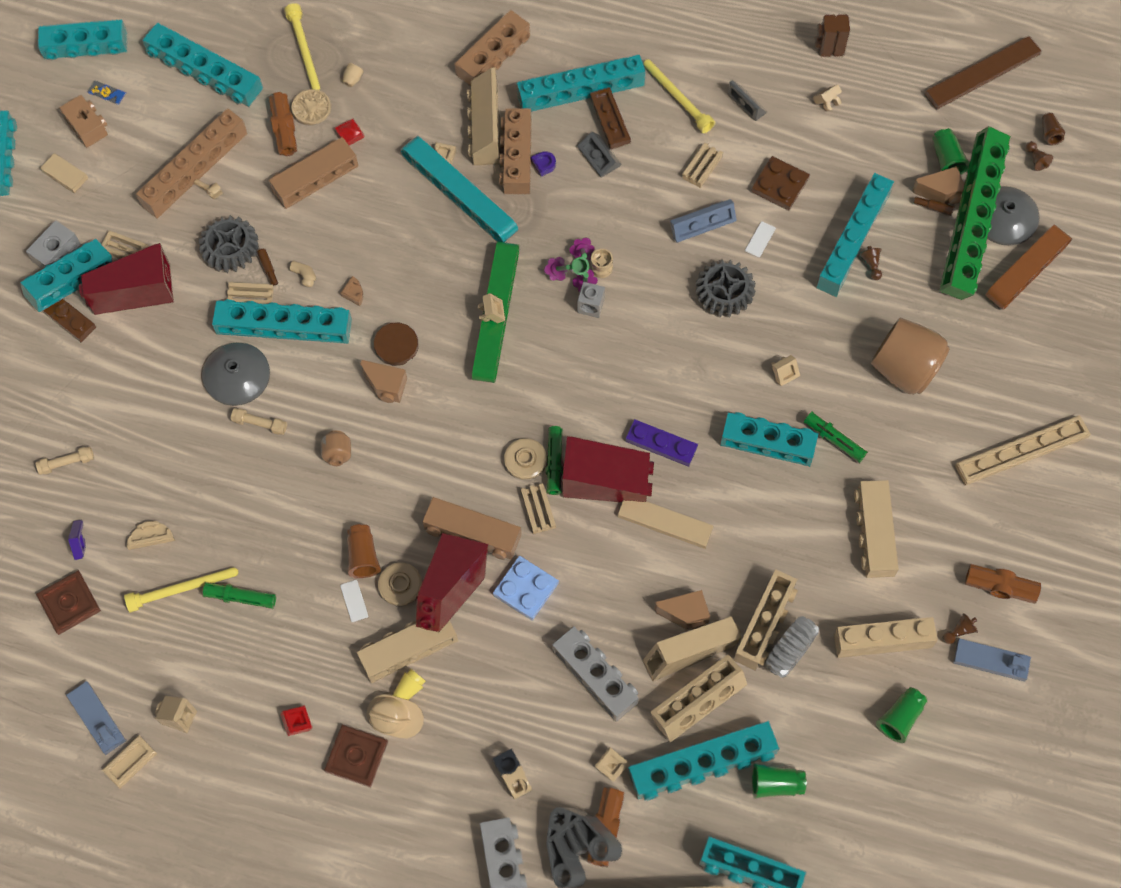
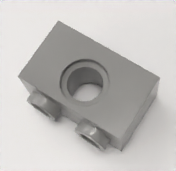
M55 220L26 250V253L33 263L44 269L45 266L60 260L64 255L77 250L81 243L75 233Z

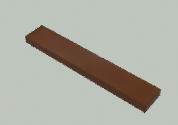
M1027 36L926 90L925 95L938 110L1039 56L1042 50L1030 36Z

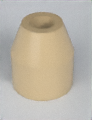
M349 63L344 71L343 83L353 87L360 80L363 70L359 66Z

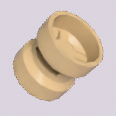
M601 248L592 253L591 270L594 272V276L606 278L612 273L613 255L609 250Z

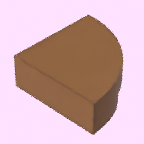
M352 276L341 291V296L360 306L363 301V290L359 281Z

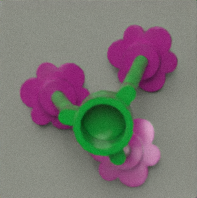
M588 237L574 240V245L570 247L569 251L571 255L575 256V259L569 265H564L565 261L562 257L548 259V265L544 267V273L549 275L551 281L556 279L563 281L566 277L565 272L571 270L577 276L573 279L572 284L575 288H578L579 293L581 292L583 282L595 285L598 283V279L594 277V272L589 269L588 261L591 260L595 247L591 245V240Z

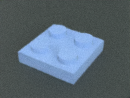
M519 556L493 592V596L533 621L559 584V580Z

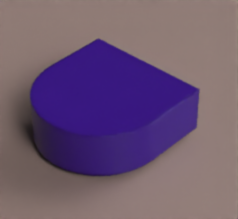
M540 152L531 157V162L541 177L551 173L556 168V158L550 152Z

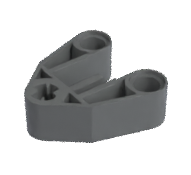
M557 807L551 812L546 844L553 881L557 887H582L586 880V874L579 861L580 854L589 851L594 860L615 862L621 857V843L596 816L576 808Z

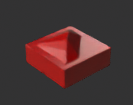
M354 119L335 127L339 138L343 137L349 146L364 138L363 132Z
M305 705L284 710L280 714L287 736L307 732L313 728Z

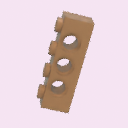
M510 10L455 63L456 76L471 86V80L490 68L498 70L504 60L511 57L522 43L524 44L528 41L530 37V23Z

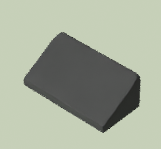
M733 80L730 81L728 94L753 120L757 121L767 113L742 86Z
M593 131L577 145L600 177H604L622 165L602 138Z

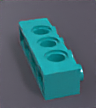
M122 19L39 26L38 48L44 59L51 60L66 57L76 58L78 56L126 53L127 30Z
M97 239L87 242L72 253L64 255L60 260L45 266L44 269L36 274L26 277L20 282L23 295L38 312H41L78 290L79 284H82L81 275L112 263V255Z
M728 412L720 446L810 467L819 433H815L808 428H793L786 423H772L765 418L746 417L743 413ZM742 430H750L753 434L745 435L742 433ZM772 435L775 440H767L764 436ZM794 440L798 445L791 446L787 441Z

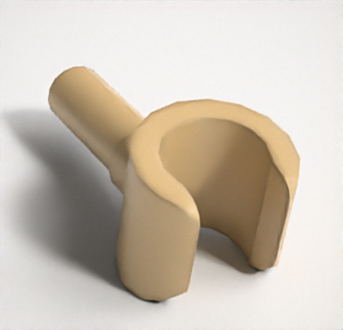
M197 179L194 182L195 185L207 191L212 199H216L223 194L220 190L221 187L217 183L209 186Z

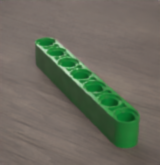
M497 242L487 294L491 293L503 301L505 321L500 323L492 320L481 322L472 380L489 383L496 382L519 258V244Z

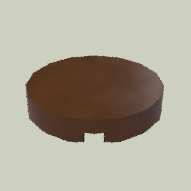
M400 322L390 323L383 326L376 333L374 349L377 356L385 364L392 366L404 365L416 356L419 349L418 337L414 329L409 325Z

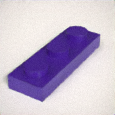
M634 419L626 437V442L688 467L698 448L697 443Z

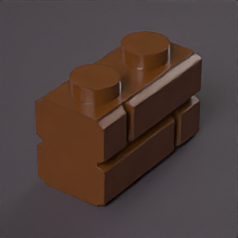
M834 14L824 15L822 23L818 24V36L815 37V48L819 49L821 57H831V55L833 57H843L845 55L850 34L849 16L847 14H837V16Z

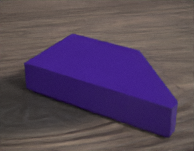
M82 519L73 521L68 538L74 560L83 559L86 550L85 538L82 535V528L84 526Z

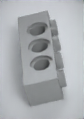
M574 626L552 644L553 652L614 721L617 722L638 704L637 695L639 693L631 683L626 684L621 679L622 674L616 666L612 665L610 667L605 661V654L598 647L596 649L593 648L589 643L591 640L583 630L578 631ZM579 650H583L588 655L584 659H578L574 654ZM594 668H600L604 673L600 677H594L590 672ZM609 686H616L620 692L616 695H610L606 689Z
M510 817L480 823L491 888H527L525 874H520L518 867L519 864H523L521 849H515L514 839H519L516 824H511ZM500 841H506L509 844V849L504 853L495 850L496 844ZM504 866H510L514 872L511 877L503 878L499 874L500 869Z

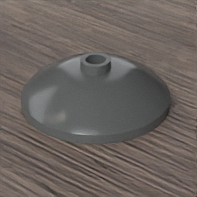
M1001 186L997 194L996 209L992 215V227L987 239L1000 245L1021 244L1033 236L1039 225L1040 214L1034 200L1024 191L1014 187Z
M230 343L219 347L208 357L202 371L203 384L208 394L219 403L230 406L244 405L258 398L266 389L270 379V366L267 358L258 348L247 343ZM233 365H236V366H237V367H236L235 369H233V370L230 369V367L233 366Z

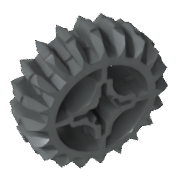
M231 215L227 220L221 216V221L219 222L213 219V225H206L207 231H201L202 238L199 239V251L202 254L203 260L208 262L211 268L215 267L219 272L224 268V271L227 273L231 268L237 272V267L239 266L245 269L246 262L252 264L251 257H257L256 250L259 249V239L254 227L250 226L247 220L242 221L240 217L234 220ZM245 237V243L241 248L239 245L242 243L241 240ZM217 240L219 243L216 245V249L213 251V245Z
M721 259L719 264L713 261L711 267L706 265L704 272L700 271L699 279L696 280V295H698L699 303H703L704 309L711 308V315L717 311L719 312V317L723 313H727V316L730 317L732 312L738 315L740 314V309L745 311L748 305H751L752 297L755 296L756 292L754 289L756 283L753 281L752 273H748L747 267L740 268V262L734 265L731 259L728 263H724L723 259ZM720 277L719 280L713 281L712 284H709L713 279ZM742 292V294L737 298L731 299L732 296L738 295V293Z

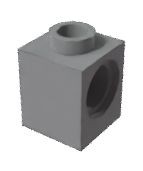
M583 282L578 298V313L599 318L605 300V287Z

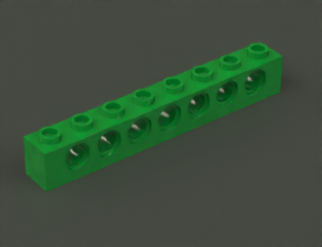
M990 126L976 134L939 289L940 292L960 300L973 296L977 291L978 275L982 270L981 262L983 254L987 249V236L992 227L991 219L996 209L997 194L1001 188L1000 180L1005 170L1006 155L1010 150L1009 142L1011 136Z

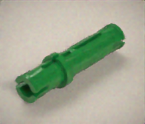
M813 411L810 412L803 422L819 433L820 438H826L840 450L858 461V463H861L868 451H865L850 438L835 429L833 423H827ZM818 424H820V425H821L822 427H824L826 430H828L829 432H831L834 436L830 435V434H829L828 432H826L824 429H822L821 427H819ZM838 438H839L840 440H842L844 443H846L847 445H849L851 448H853V451H852L850 448H848L846 445H844L843 443H841V442L838 440Z
M560 426L548 428V463L545 468V474L547 475L546 493L549 495L561 494L563 428Z
M206 582L203 588V597L223 600L224 603L238 602L274 609L276 604V594L233 587L232 584L225 586Z

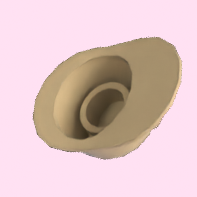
M382 694L370 701L367 708V718L372 728L389 736L404 739L414 737L423 726L424 716L417 704L406 699Z

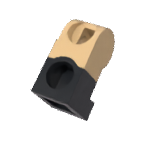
M512 748L492 758L494 766L514 800L532 791L525 772Z

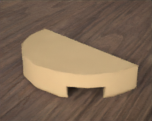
M147 521L139 524L131 536L128 537L127 548L131 550L172 542L175 539L171 530L165 525L160 524L158 521Z

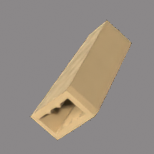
M728 617L662 640L654 645L643 659V662L652 681H656L734 647L742 638L740 628L734 623L732 617Z

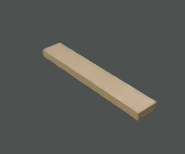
M1078 415L957 462L955 467L966 486L1089 438L1091 434L1081 416Z

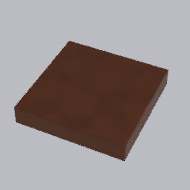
M79 570L36 594L58 635L101 611Z
M341 725L324 771L371 788L388 740Z

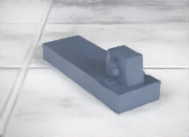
M729 199L673 219L670 222L673 239L678 243L736 222L737 219L734 202Z
M959 638L953 664L1025 682L1028 677L1031 656Z
M87 681L66 695L105 755L127 741Z

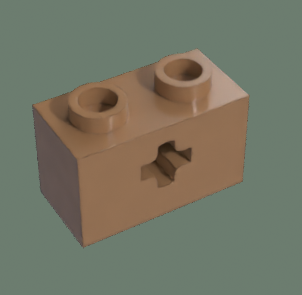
M82 95L59 107L65 120L86 148L108 136L105 129L107 126L106 121L101 114L98 116L95 114L97 110L90 100L86 101Z

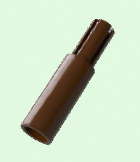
M917 196L913 201L914 204L952 216L955 207Z
M265 248L259 249L257 255L264 272L268 276L270 284L276 286L278 280Z

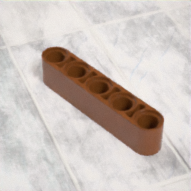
M1054 224L993 284L985 296L1004 310L1069 245L1072 237Z

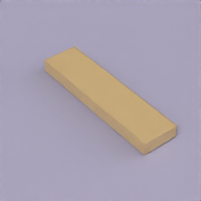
M623 501L618 513V517L704 549H706L714 527L708 523L647 501Z

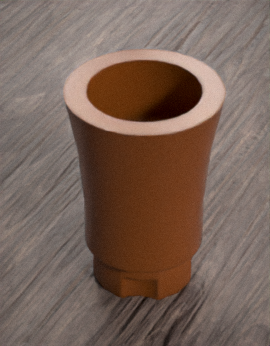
M367 524L351 526L347 530L348 575L352 578L360 579L380 573L381 567L377 559L370 526Z

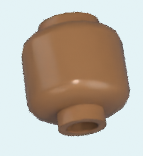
M330 431L321 440L322 459L332 466H341L351 458L350 438L342 431Z

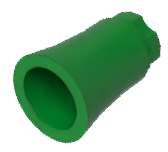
M940 129L935 132L932 139L940 171L957 167L960 175L964 174L968 170L970 162L962 151L952 129Z
M909 687L899 696L890 709L876 721L878 729L889 739L897 743H905L910 730L924 710L923 707L928 701L926 696L919 692V690Z
M754 764L752 770V792L754 799L770 796L805 795L807 787L805 770Z

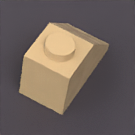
M165 696L163 702H159L156 708L155 715L157 716L155 719L162 725L188 733L197 710L187 699Z

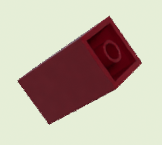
M161 243L154 244L81 275L82 284H79V292L81 297L85 298L87 308L90 307L94 315L174 303L171 267Z
M567 436L563 471V498L622 503L623 501L646 502L647 496L652 497L653 483L648 482L649 475H653L654 462L650 461V453Z
M442 533L418 593L416 627L440 632L485 579L489 544Z

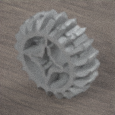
M804 616L798 617L770 653L766 661V667L773 674L781 678L786 677L819 633V627L809 618L807 619Z

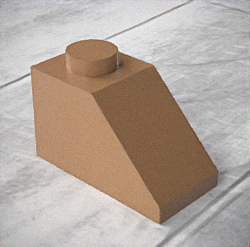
M957 167L916 179L913 192L928 200L931 199L945 204H956L961 201L964 181Z
M361 360L360 364L363 374L377 397L387 403H393V401L400 403L407 382L406 370Z
M702 590L658 601L655 605L656 614L684 629L692 628L694 630L703 627L710 620V614Z

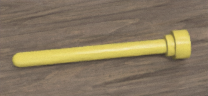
M296 3L289 4L284 8L285 15L293 24L311 88L320 90L300 21L302 16L301 7Z
M646 59L643 63L644 67L696 119L697 128L702 133L710 131L715 125V120L710 115L702 114L651 60Z
M235 567L142 595L140 593L135 594L134 592L125 594L124 598L129 613L138 611L139 607H143L145 603L202 587L206 582L215 583L238 575V569Z

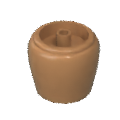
M900 317L881 343L870 364L902 391L912 395L916 393L921 394L938 373L949 353L950 347L947 340L939 333Z

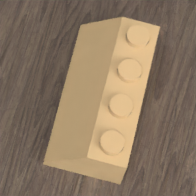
M490 68L471 80V89H467L468 102H472V107H468V120H472V126H468V138L472 139V144H468L469 157H473L474 165L499 164L496 68Z

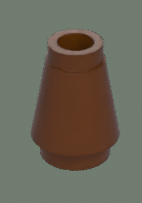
M1054 113L1044 114L1042 116L1044 140L1050 145H1057L1064 140L1065 130Z

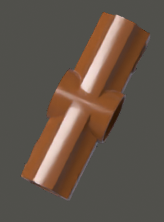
M276 92L269 97L272 112V128L274 135H276L279 155L292 156L297 152L293 115L290 113L287 94Z
M970 564L965 578V585L990 591L992 596L1001 599L1015 598L1036 604L1041 592V583L1017 577L1014 572L1007 569L992 570Z
M604 787L599 811L595 816L617 838L624 792ZM588 853L587 863L608 867V861H596Z

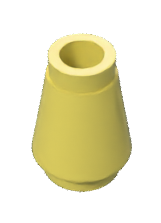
M410 669L408 673H404L392 696L409 700L423 688L422 685L425 680Z

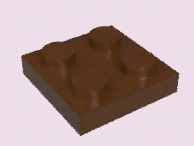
M771 156L753 185L751 193L790 211L809 180L810 174Z

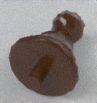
M1030 141L1026 144V150L1033 154L1034 169L1036 171L1047 169L1053 161V156L1037 149L1035 142Z
M867 246L868 250L863 251L860 256L870 266L872 270L870 273L871 278L876 281L883 276L882 271L878 269L882 249Z
M963 613L953 632H945L943 635L944 642L952 644L957 636L978 633L974 625L977 619L975 617L970 619Z

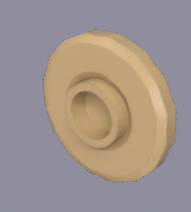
M309 89L302 91L294 98L291 108L293 116L299 122L314 125L321 123L329 116L331 103L329 97L324 92Z
M529 438L519 439L507 448L504 455V463L508 472L514 477L522 480L532 479L544 471L547 464V453L539 442Z
M403 562L394 563L386 567L378 580V590L382 598L389 604L396 606L407 605L413 602L418 597L422 585V578L418 570L412 565Z

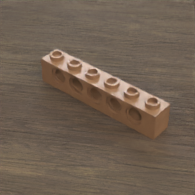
M227 108L136 193L141 206L158 219L194 185L196 179L199 180L248 134L243 119Z

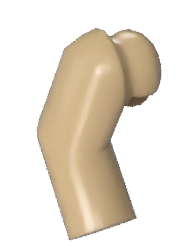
M292 261L290 271L301 274L303 277L302 284L312 287L314 281H316L313 269L308 265Z

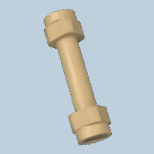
M234 408L231 414V421L243 425L246 422L271 429L274 434L284 435L287 429V422L275 418L273 421L247 414L245 409Z
M90 446L78 449L79 452L52 460L47 458L40 459V461L36 462L39 475L52 473L54 468L82 461L83 464L90 462V460H94L92 448Z

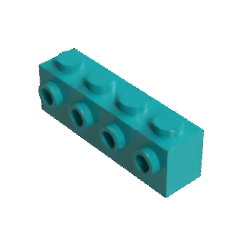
M8 110L0 111V196H9L10 187L13 186L11 168H14V158L12 152L16 148L14 132L17 131V123Z
M709 837L699 866L704 867L703 871L716 876L718 873L727 875V880L733 883L742 884V882L751 884L752 888H802L806 871Z

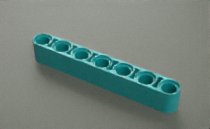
M415 136L400 149L403 157L497 242H506L519 230L517 224L509 215L421 137Z

